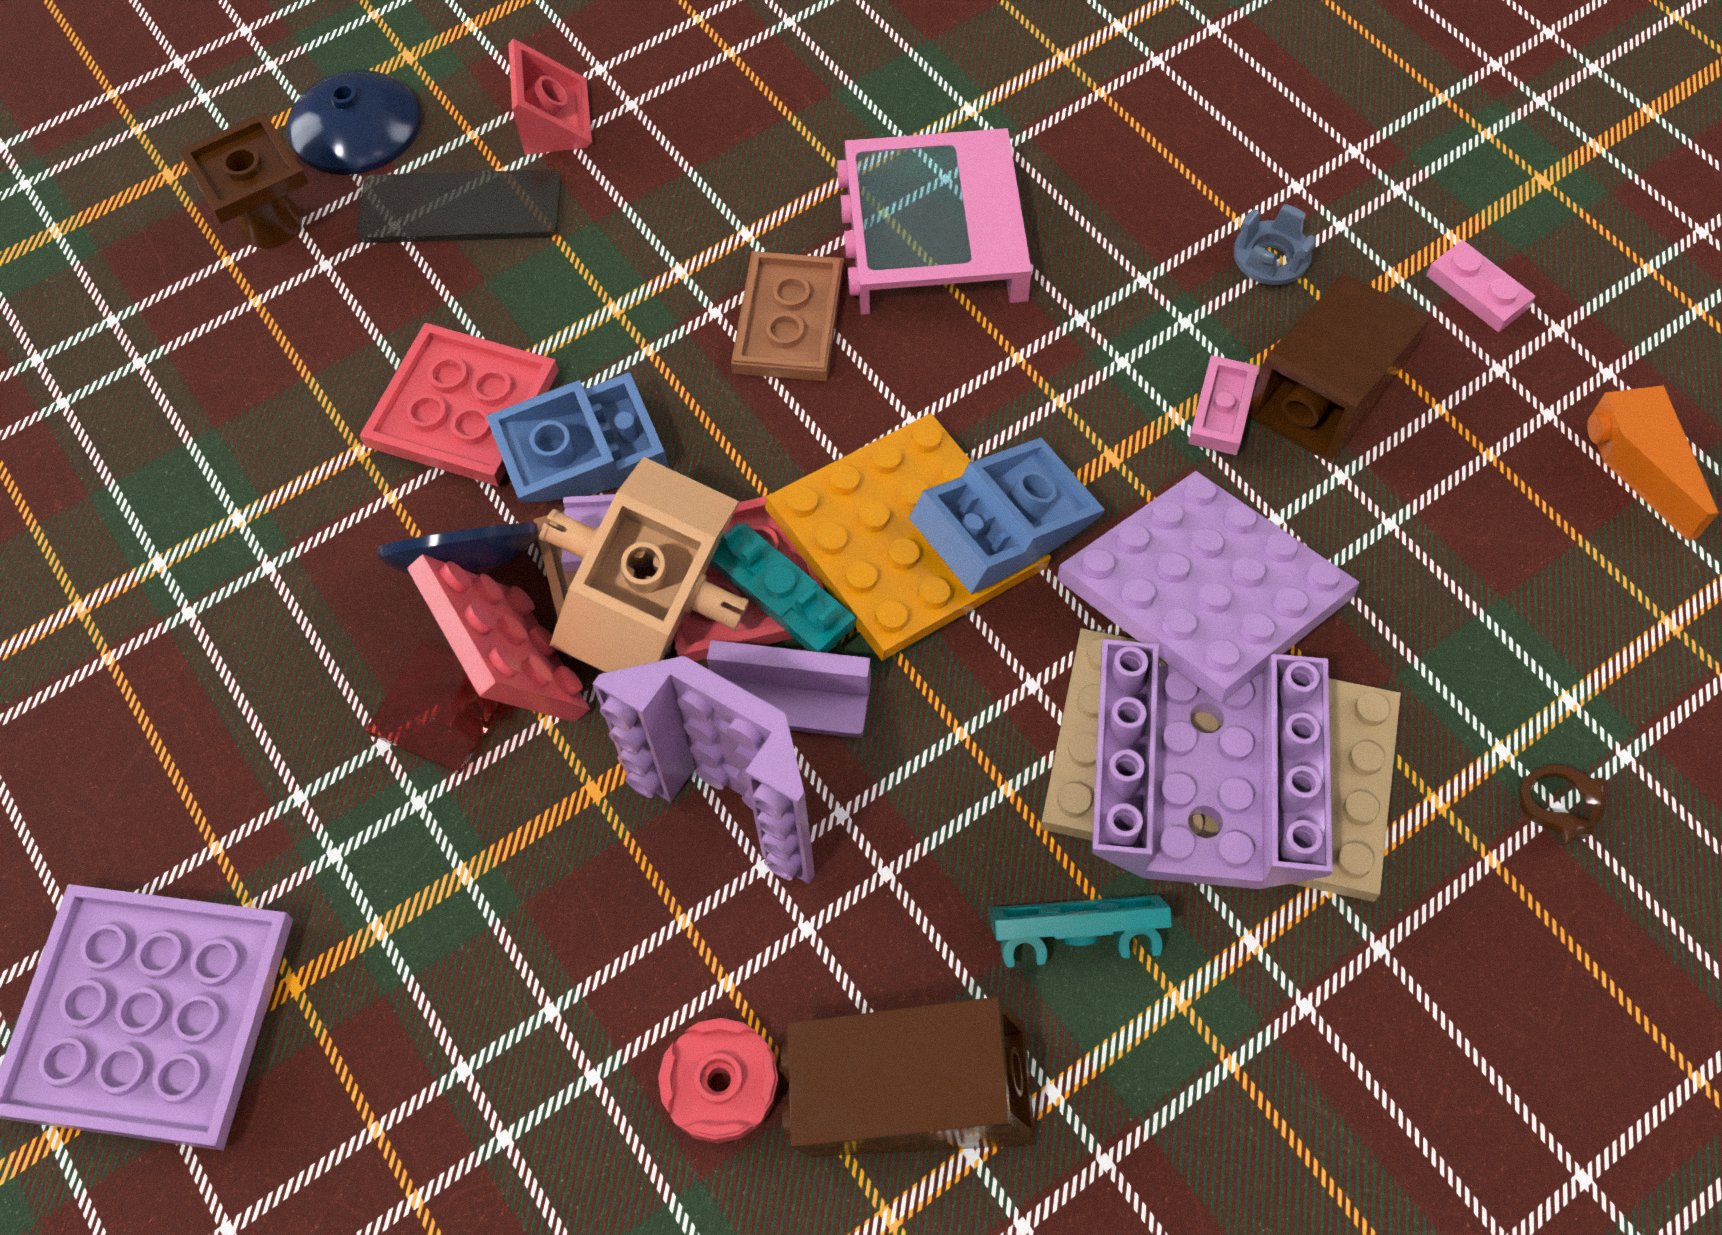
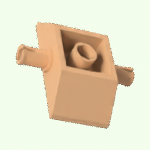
M643 457L617 491L601 525L596 529L560 513L559 510L552 509L547 516L551 526L543 524L539 540L551 543L582 558L568 589L549 646L606 673L663 660L685 614H690L692 610L735 631L741 620V615L746 610L749 599H743L707 582L705 572L721 542L722 535H724L739 505V501ZM647 559L653 560L656 574L652 577L646 576L644 579H637L635 570L632 568L634 563L643 566Z

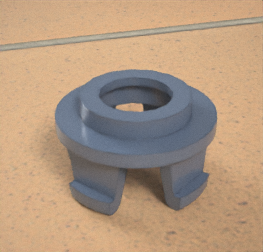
M1284 204L1274 221H1259L1260 212L1256 209L1251 210L1242 222L1241 232L1234 245V259L1239 269L1249 278L1268 285H1284L1301 278L1309 268L1312 260V251L1316 243L1314 236L1309 235L1306 237L1302 233L1305 213L1294 206ZM1272 247L1280 250L1287 257L1288 263L1277 266V254L1264 248Z

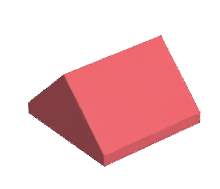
M513 38L508 44L512 110L524 154L587 148L592 143L587 78Z

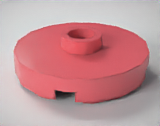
M717 1018L698 1022L685 1030L686 1033L680 1036L675 1044L674 1042L671 1044L663 1057L658 1076L663 1105L675 1125L694 1139L722 1143L743 1138L761 1126L774 1107L779 1087L774 1053L763 1037L758 1035L754 1029L744 1022ZM718 1073H725L731 1077L730 1085L724 1091H713L709 1087L711 1078Z

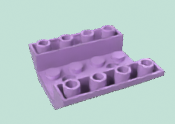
M1103 639L1101 645L1092 854L1146 879L1250 889H1263L1330 876L1333 872L1328 659L1271 654L1263 673L1257 674L1220 704L1172 666L1158 664L1159 644ZM1199 712L1209 713L1217 719L1220 729L1213 733H1203L1192 725L1190 717ZM1197 814L1207 815L1214 819L1218 825L1219 833L1211 838L1197 836L1190 829L1188 819Z
M686 656L598 675L592 684L601 706L600 713L606 719L610 730L609 737L616 746L619 754L617 759L623 765L627 776L625 780L630 787L647 798H653L657 794L671 803L696 769L697 775L710 786L719 790H723L727 786L741 794L742 801L753 810L762 857L765 858L764 864L776 875L786 880H792L796 876L810 884L815 876L805 793L785 712Z

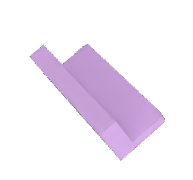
M710 640L707 654L709 670L785 712L790 731L849 738H861L863 736L871 685L870 658Z

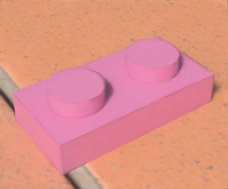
M1461 240L1431 263L1426 275L1498 333L1528 310L1536 297L1464 240Z
M1211 355L1188 444L1237 455L1259 366Z

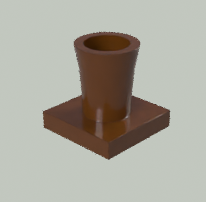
M265 112L178 150L184 164L220 223L222 224L236 217L239 233L247 244L257 248H274L287 243L297 235L302 226V214L287 193L308 184V181L300 165Z

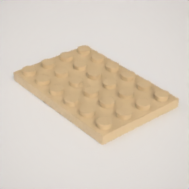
M1081 628L1040 829L1092 841L1102 640L1139 641ZM1158 656V664L1169 665ZM1329 678L1333 872L1327 877L1290 884L1375 902L1379 897L1400 692ZM1199 712L1190 717L1192 725L1203 733H1213L1220 729L1217 719L1209 713ZM1197 814L1188 819L1190 829L1197 836L1211 838L1219 833L1218 825L1214 819L1207 815Z

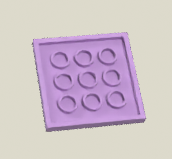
M1197 471L1184 478L1060 564L1057 576L1058 581L1137 641L1159 644L1158 656L1220 704L1264 670L1271 654H1284L1355 596L1360 583Z
M68 884L0 1067V1119L224 1151L293 918L286 912Z

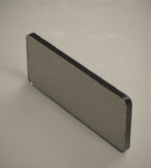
M555 169L370 175L363 182L356 233L362 243L551 238L558 232L561 176Z

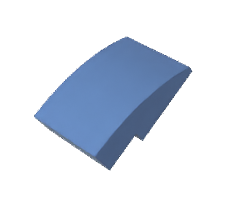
M630 372L586 389L583 388L581 381L577 380L486 416L520 503L560 500L563 497L584 496L621 487L643 457L670 469L663 446Z
M1040 437L970 462L961 477L923 490L909 519L966 589L973 594L1007 578L1050 553L1101 517L1105 509Z

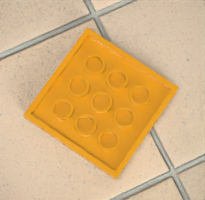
M932 413L767 495L765 500L767 512L828 592L856 617L855 627L881 661L1046 569L1051 559L1048 553L1007 578L971 594L911 522L909 516L923 490L961 477L968 464L972 462Z

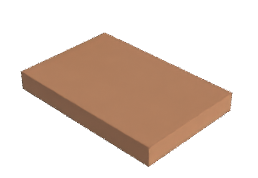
M759 251L751 252L731 360L732 374L827 382L844 273V258Z

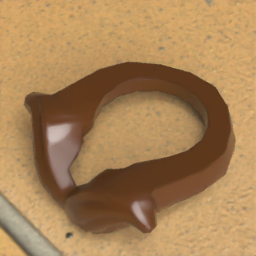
M1560 764L1541 767L1532 771L1523 779L1519 791L1520 808L1527 819L1539 826L1561 834V840L1565 845L1569 844L1573 839H1585L1593 833L1595 824L1600 821L1605 813L1606 779H1593L1576 769ZM1548 777L1566 779L1585 798V803L1591 810L1590 818L1585 820L1580 816H1574L1565 812L1544 810L1532 799V787L1539 780Z

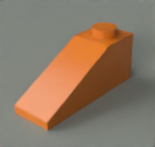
M1664 385L1605 392L1587 420L1589 438L1597 445L1603 462L1687 541L1697 540L1719 512Z

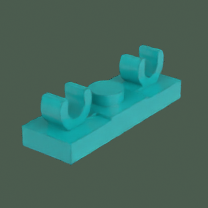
M745 522L742 525L736 523L722 535L721 543L709 565L808 651L827 653L856 626V617Z
M1160 895L989 907L991 929L996 941H1002L1001 955L1007 967H1014V950L1022 943L1031 944L1034 947L1033 954L1037 965H1044L1047 959V949L1042 937L1063 939V943L1066 945L1086 946L1097 943L1098 936L1114 935L1113 932H1116L1115 946L1122 958H1130V940L1135 935L1144 934L1148 938L1147 946L1152 956H1160L1162 939L1156 929L1172 928L1171 908Z

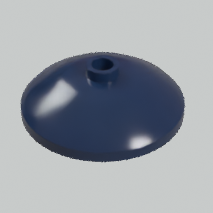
M370 70L343 71L317 81L297 99L288 116L287 135L297 156L314 169L338 175L365 173L392 162L408 149L419 130L420 110L412 91L397 78Z
M534 522L503 524L396 541L378 546L377 552L378 558L385 564L407 575H410L407 568L424 554L445 563L452 561L463 570L480 576L481 574L493 572L511 564L532 545L539 533L537 523Z

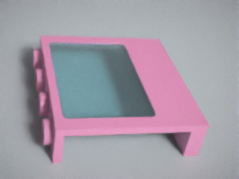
M1008 128L845 141V160H837L839 188H848V195H840L842 223H851L852 230L844 231L846 259H855L856 267L848 268L850 296H859L861 315L870 314L869 290L1006 280L1010 303L1028 302L1032 271Z

